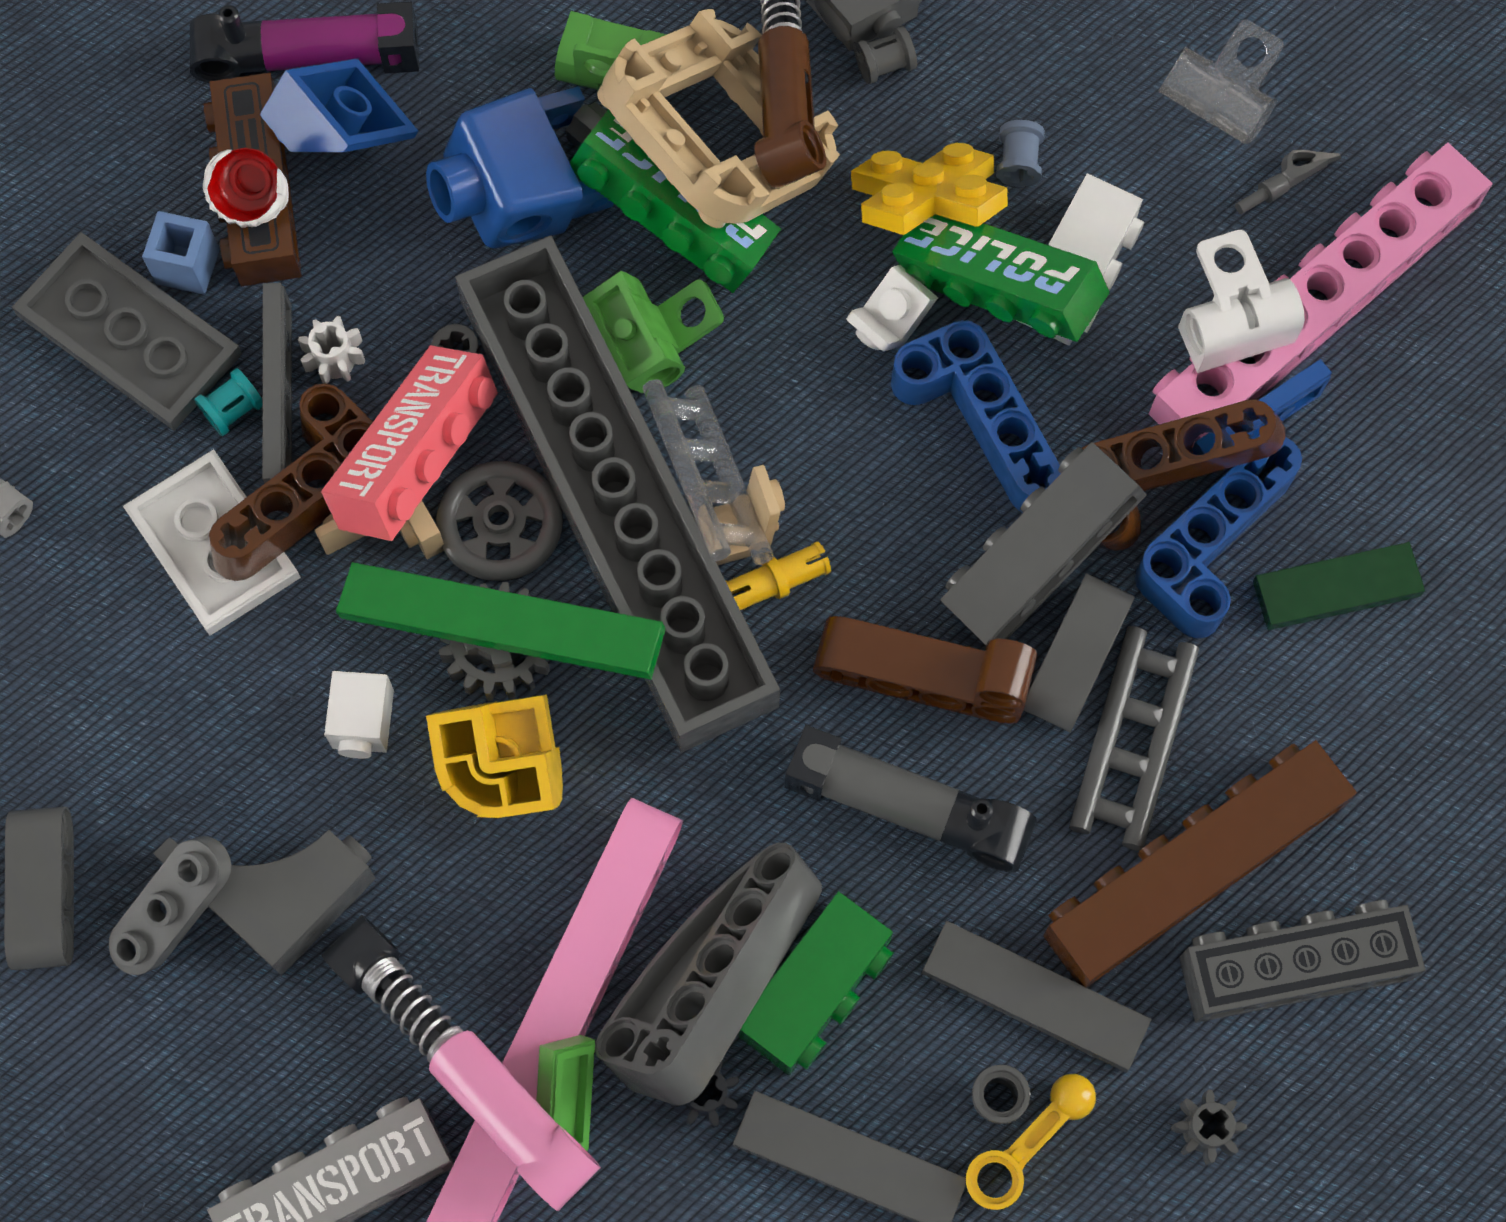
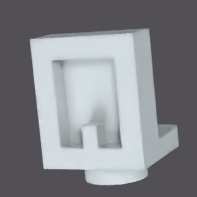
M897 265L891 267L864 307L852 310L846 319L857 329L856 335L865 345L875 350L888 351L904 346L938 297L921 282L909 275L905 268Z

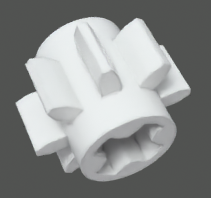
M337 316L333 322L320 323L316 319L313 320L314 328L311 330L309 337L302 336L298 338L302 351L308 353L301 358L305 372H312L318 368L323 384H328L331 378L338 379L343 377L346 381H350V372L354 364L365 363L362 350L357 348L362 343L358 328L346 332L340 316Z

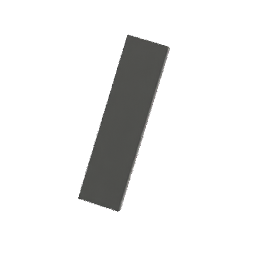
M263 283L262 479L266 483L292 463V305L285 287L281 283Z
M947 920L921 973L1125 1073L1129 1071L1152 1020Z
M754 1091L733 1142V1147L913 1222H952L966 1186V1178L757 1091Z

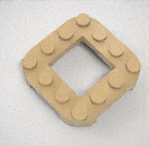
M707 9L699 11L689 26L646 44L640 45L635 38L630 40L606 73L597 96L601 104L611 111L617 121L630 134L634 142L643 149L662 171L667 180L698 210L701 219L711 227L722 228L726 223L737 224L750 221L815 187L840 156L836 151V144L832 135L838 124L829 111L814 117L815 130L822 141L826 153V167L780 189H774L764 178L755 154L742 161L735 155L720 162L665 97L713 76L763 135L759 56L753 50L762 35L749 23L741 31L727 22L715 19V11Z

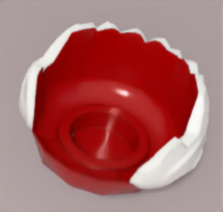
M251 148L227 149L215 155L206 166L203 180L205 199L209 203L210 210L217 212L218 218L225 219L228 224L236 223L241 228L257 227L276 218L288 203L289 187L286 177L278 169L274 160L261 150Z

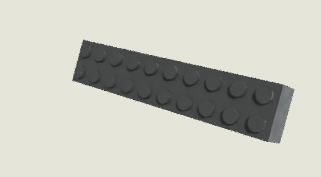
M552 236L543 238L455 276L464 310L560 503L564 515L611 611L662 621L666 630L652 680L645 679L680 752L687 751L779 708L780 688Z

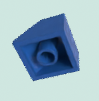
M358 58L285 70L260 113V116L273 130L277 139L290 152H349L414 139L419 132Z

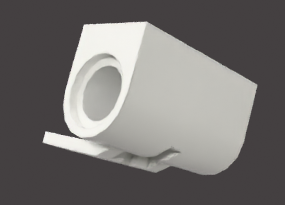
M1244 230L1232 231L1201 241L1197 246L1196 253L1213 290L1214 297L1210 302L1187 308L1178 326L1197 373L1295 343L1305 320L1302 300L1294 283L1287 278L1271 283L1268 282L1249 236ZM1229 247L1239 251L1244 258L1243 268L1234 273L1224 272L1219 269L1214 261V254L1218 250Z

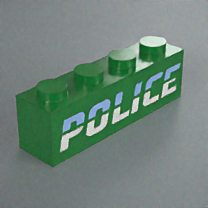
M609 109L583 141L570 161L575 175L579 177L583 184L599 192L619 207L628 218L639 222L660 238L669 249L680 253L704 271L709 279L721 284L731 293L735 292L754 269L781 230L779 226L763 214L744 223H726L722 228H714L707 225L701 219L698 210L667 180L662 171L643 149L634 142L630 134L617 121Z
M935 214L903 235L892 251L899 265L905 268L909 275L921 282L926 288L946 295L960 306L969 307L972 304L986 309L1002 321L1012 322L1014 319L1028 324L1038 333L1049 338H1055L1058 335L1077 342L1110 293L1096 261L984 223L976 227Z

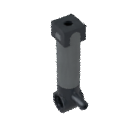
M805 725L785 774L784 788L820 801L822 796L946 843L966 851L971 858L988 867L1005 872L1015 873L1019 871L1037 822L1036 817L1031 812L1003 800L976 797L841 745L842 738Z

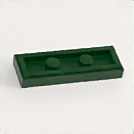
M1410 542L1256 575L1253 580L1267 630L1418 598L1425 592Z

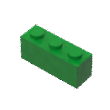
M838 891L767 984L737 1036L789 1076L798 1064L807 1070L827 1043L819 1036L833 1019L841 1025L858 1003L860 997L853 991L867 974L875 980L893 956L894 952L887 948L893 931Z

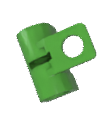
M571 11L557 52L555 78L556 80L599 90L606 73L630 40L635 38L640 45H643L667 34L650 30L645 31Z
M620 271L583 297L628 388L640 393H651L661 390L679 379L684 373L685 366L678 353L710 333L724 321V315L708 284L702 280H695L662 304L656 306L652 304L638 278ZM691 299H701L705 306V316L702 322L694 327H686L681 319V310L684 304Z

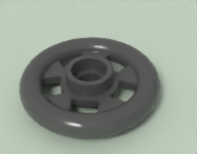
M492 461L466 470L448 486L438 506L436 526L441 533L444 543L442 546L443 551L459 569L482 580L509 581L532 573L549 559L561 537L563 511L550 483L540 473L516 462ZM487 484L494 495L486 497L475 506L468 498V495L477 488ZM515 484L523 487L533 495L524 506L515 498L507 495ZM496 512H504L509 516L508 520L502 525H494L489 521L490 517ZM473 519L474 530L478 537L462 541L457 523ZM527 519L542 523L541 531L535 542L521 538ZM510 545V559H487V546L500 547Z

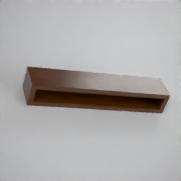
M1317 740L1302 750L1295 743L1290 745L1269 761L1270 766L1273 768L1272 771L1259 780L1252 773L1245 776L1225 792L1230 799L1214 811L1209 804L1202 806L1182 822L1186 829L1183 833L1171 841L1168 840L1165 834L1159 836L1137 853L1142 859L1137 865L1126 872L1120 865L1116 866L1093 884L1098 892L1082 903L1074 896L1048 915L1053 923L1048 926L1043 937L1078 984L1086 988L1348 804L1357 792Z

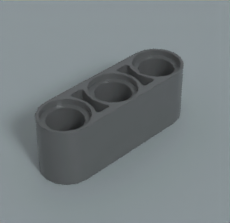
M1086 573L1028 692L1023 711L1071 733L1133 603L1134 595Z
M68 807L9 811L5 823L4 944L6 961L10 970L70 966L74 955V831L72 816Z

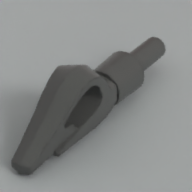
M1293 150L1282 159L1281 173L1259 183L1257 191L1235 203L1237 212L1243 214L1263 201L1272 203L1288 192L1290 188L1323 170L1328 164L1341 159V155L1339 153L1310 150ZM1294 161H1311L1301 166L1293 164Z

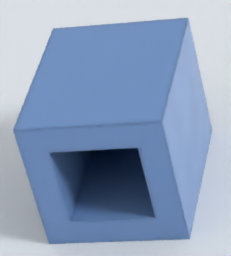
M157 211L142 258L155 284L205 295L220 249L208 221Z

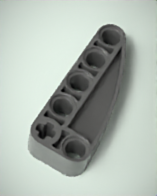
M775 843L768 846L712 893L678 928L651 960L599 1033L595 1042L597 1057L631 1091L673 1105H683L697 1098L707 1086L821 895V882L791 845Z

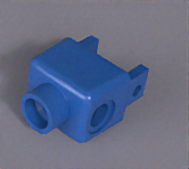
M579 86L542 97H537L534 90L528 88L462 113L445 147L444 158L430 162L426 171L429 196L435 210L443 221L452 223L471 217L483 243L487 247L495 249L562 234L566 231L572 219L613 207L614 204L599 192L578 181L554 132V129L570 125L573 115L581 108L585 98Z

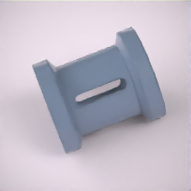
M1012 120L1000 127L999 139L1004 143L1002 162L997 165L996 177L1002 183L1015 187H1025L1037 184L1041 180L1042 168L1038 165L1039 145L1044 142L1045 138L1043 126L1029 120Z

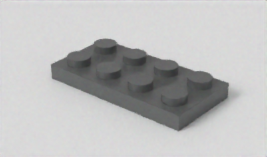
M82 232L77 235L12 306L18 317L173 431L179 427L197 406L194 399L200 394L206 396L242 355L239 345Z

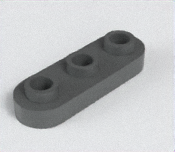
M200 836L180 843L119 920L109 937V952L113 962L120 970L130 975H141L160 967L229 879L231 860L226 848L218 840L209 836ZM191 861L197 866V875L191 870ZM160 901H162L166 907V914L163 913L160 909ZM131 942H133V944L135 945L136 953L132 948Z

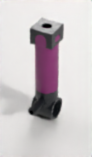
M412 1L377 3V14L246 22L241 21L236 7L226 5L219 10L218 14L200 15L190 22V73L194 78L206 83L237 78L240 73L288 70L357 58L363 65L382 64L385 74L420 72L418 26Z

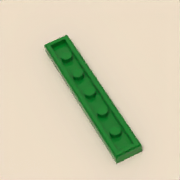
M354 562L351 564L336 609L339 617L345 620L652 680L666 630L662 621Z

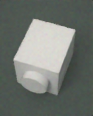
M332 671L324 735L332 749H338V754L349 758L364 759L371 757V752L387 753L394 689L388 675Z

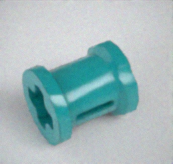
M238 368L230 373V380L206 397L200 394L194 399L200 411L222 437L229 432V425L252 408L258 411L263 408L261 396Z

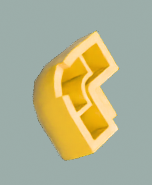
M547 694L472 705L426 716L434 768L441 789L446 791L460 807L478 815L477 817L502 818L554 810L560 805L563 793L560 748L555 747Z

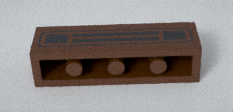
M271 73L209 81L212 102H205L203 104L207 129L209 133L216 132L217 146L209 147L210 160L219 152L227 149L251 148L261 150L274 160L278 169L286 177L289 187V198L285 208L280 211L276 218L267 223H262L257 227L241 228L236 223L228 224L225 219L218 218L220 223H227L228 237L220 238V249L225 269H234L241 287L301 278L302 272L285 145L277 139L273 130L260 116L261 111L275 89Z

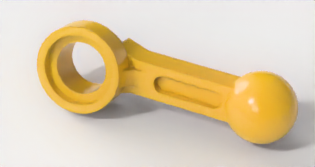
M1066 1074L1057 1079L1050 1092L1051 1104L1007 1150L1003 1152L998 1150L983 1152L970 1163L966 1173V1186L970 1196L977 1204L987 1209L999 1210L1009 1207L1019 1198L1024 1186L1022 1170L1028 1161L1068 1119H1082L1093 1110L1096 1103V1093L1093 1085L1087 1078L1079 1074ZM989 1163L1002 1164L1011 1174V1187L1002 1197H989L978 1186L977 1178L979 1171Z

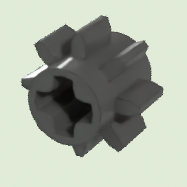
M1207 1090L1202 1095L1199 1108L1193 1101L1187 1098L1179 1104L1187 1117L1185 1121L1173 1124L1171 1131L1183 1133L1184 1139L1187 1142L1181 1151L1183 1156L1193 1150L1203 1152L1205 1165H1211L1216 1160L1217 1148H1220L1229 1156H1233L1239 1151L1237 1145L1230 1139L1234 1134L1246 1130L1247 1124L1235 1122L1231 1112L1237 1104L1235 1100L1229 1101L1225 1105L1215 1102L1213 1091ZM1212 1116L1219 1123L1214 1130L1216 1135L1205 1139L1199 1133L1204 1124L1202 1120L1204 1121Z

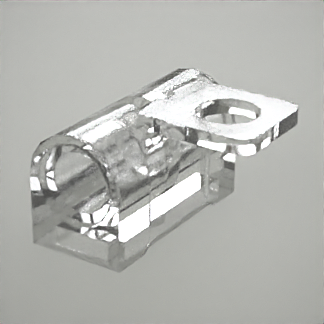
M1242 20L1215 63L1193 48L1185 46L1158 92L1242 143L1250 144L1267 122L1277 103V99L1260 90L1259 87L1283 50L1284 43L1280 38L1252 21ZM1248 37L1259 38L1266 47L1264 60L1255 67L1244 66L1237 57L1239 44Z

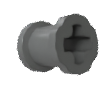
M904 26L894 28L891 35L868 43L865 40L854 42V53L858 68L867 84L877 82L878 76L904 68L906 71L917 68L915 48Z

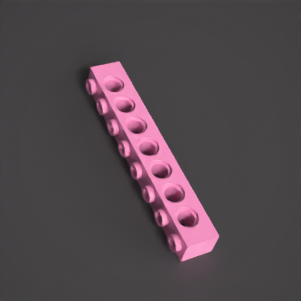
M1446 143L1433 156L1428 151L1421 154L1407 169L1405 174L1408 177L1398 186L1393 182L1385 185L1370 202L1372 208L1362 217L1357 212L1353 213L1337 229L1334 234L1337 238L1330 245L1324 247L1319 243L1301 260L1299 267L1302 269L1290 278L1302 300L1305 320L1295 343L1252 356L1256 362L1254 364H1246L1238 360L1197 373L1192 362L1180 374L1174 369L1166 374L1154 387L1152 392L1156 397L1149 415L1158 424H1163L1241 401L1259 400L1480 206L1493 183L1449 143ZM1417 198H1424L1433 206H1426L1420 203ZM1381 228L1394 231L1398 237L1386 235ZM1344 259L1356 260L1363 268L1351 267ZM1284 274V275L1280 276V277H1279L1277 280H1275V281H1278V280H1281V279H1284V278H1287V279H1289V278ZM1308 290H1318L1322 292L1328 300L1316 299L1308 292ZM1197 385H1211L1218 391L1219 395L1207 396L1198 389ZM1203 433L1199 435L1195 439L1194 443L1208 433Z

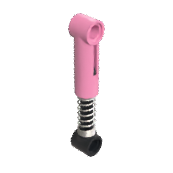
M361 915L321 955L333 971L355 992L360 995L363 992L368 994L374 1003L381 1004L383 1013L391 1014L390 1019L392 1023L400 1025L402 1034L410 1035V1042L414 1045H419L420 1053L427 1056V1060L430 1062V1073L517 1166L516 1169L523 1179L552 1208L559 1211L601 1168L581 1144L555 1122L472 1031H463L460 1029V1026L452 1027L450 1025V1016H441V1006H432L431 995H422V986L412 984V975L406 974L405 967L399 962L400 951L364 915Z

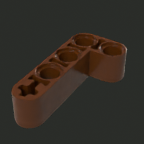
M317 384L308 388L301 396L299 405L302 436L311 449L225 513L212 525L209 538L213 564L218 574L225 579L240 581L255 575L331 514L321 493L323 488H313L307 484L318 479L329 481L349 455V452L352 451L373 423L337 387L329 384ZM325 413L335 416V418L329 421H320L314 418L319 414ZM273 511H284L289 514L288 517L282 520H271L266 517Z
M1254 399L1109 438L1094 444L1132 478L1143 491L1267 458L1275 454L1282 447L1285 440V427L1282 420L1265 402ZM1260 419L1265 425L1259 429L1260 437L1252 439L1248 433L1254 429L1253 421ZM1226 427H1230L1235 434L1229 436ZM1203 433H1214L1215 443L1213 448L1203 455H1194L1192 446L1195 439ZM1152 447H1162L1163 456L1161 462L1152 469H1142L1141 459L1143 454ZM1138 505L1122 520L1120 528L1108 535L1100 543L1102 546L1114 551L1124 550L1131 547L1138 540L1141 532Z
M832 616L827 617L825 620L813 672L819 677L835 683L989 721L1011 724L1017 723L1020 720L1024 710L1037 652L1027 644L1009 639L990 640L986 651L852 618Z

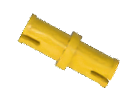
M817 541L778 560L774 556L762 560L761 567L728 580L726 583L732 595L745 591L734 596L739 609L742 610L773 596L777 599L788 596L791 588L821 575L831 573V565L828 557L809 565L806 564L820 558V555L825 553L823 546Z

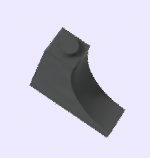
M328 830L305 849L281 860L250 866L231 865L228 881L208 907L282 976L376 879L367 865L373 857L352 836L348 835L341 841ZM169 837L153 854L164 863L178 844ZM191 861V870L197 875V866Z

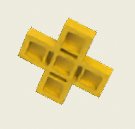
M966 143L949 144L923 163L904 158L895 151H880L851 170L852 189L873 195L861 203L862 222L901 235L907 234L935 214L979 227L1008 206L1007 187L986 181L988 177L994 174V155L974 150L971 145Z

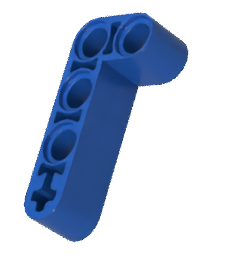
M964 320L953 322L899 348L895 355L891 379L893 394L905 404L920 405L950 392L1007 496L1018 511L1022 512L1020 508L1023 502L1032 492L1039 488L1040 484L1043 483L1045 485L1044 488L1047 489L1061 474L1058 471L1059 462L988 336L979 325L972 321ZM956 347H965L974 355L969 358H959L953 355L950 350ZM909 368H920L928 376L919 380L911 379L906 376L904 371ZM979 390H989L995 393L998 400L983 402L974 393ZM1011 433L1018 436L1023 441V444L1015 447L1008 446L1002 443L999 436ZM1028 476L1032 481V484L1029 485L1026 484Z
M1285 437L1282 447L1275 454L1267 458L1234 466L1158 536L1144 552L1135 574L1137 588L1175 627L1188 637L1198 639L1213 634L1228 612L1231 602L1229 590L1207 566L1284 495L1290 487L1302 463L1300 449L1290 439ZM1276 465L1277 468L1271 471L1262 483L1259 479L1262 469ZM1234 494L1240 496L1245 500L1248 508H1234L1227 502L1225 495ZM1192 528L1202 529L1209 534L1212 542L1199 543L1192 539L1188 530ZM1161 562L1169 565L1174 571L1175 577H1159L1151 569V564ZM1201 599L1206 601L1213 608L1214 614L1210 616L1199 615L1190 606V600Z

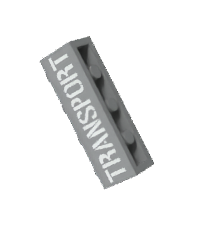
M402 1097L380 1108L376 1112L379 1120L359 1130L355 1124H351L333 1132L324 1139L327 1147L308 1157H305L303 1152H297L278 1161L271 1167L274 1175L253 1185L251 1180L247 1179L228 1187L218 1195L221 1202L207 1209L212 1222H352L452 1169L454 1162L426 1105L420 1098L410 1103L407 1097Z

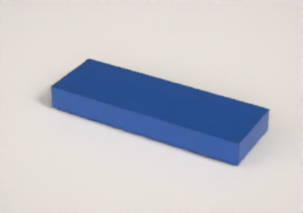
M1319 359L1259 399V401L1265 402L1284 421L1321 396L1331 378L1332 372ZM1260 419L1253 421L1254 429L1248 433L1252 439L1260 436L1259 429L1265 425ZM1226 427L1229 436L1235 434L1230 427ZM1209 432L1197 440L1192 448L1193 454L1203 455L1209 452L1214 446L1215 434Z

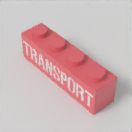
M429 346L321 491L339 530L393 541L498 394L483 354Z

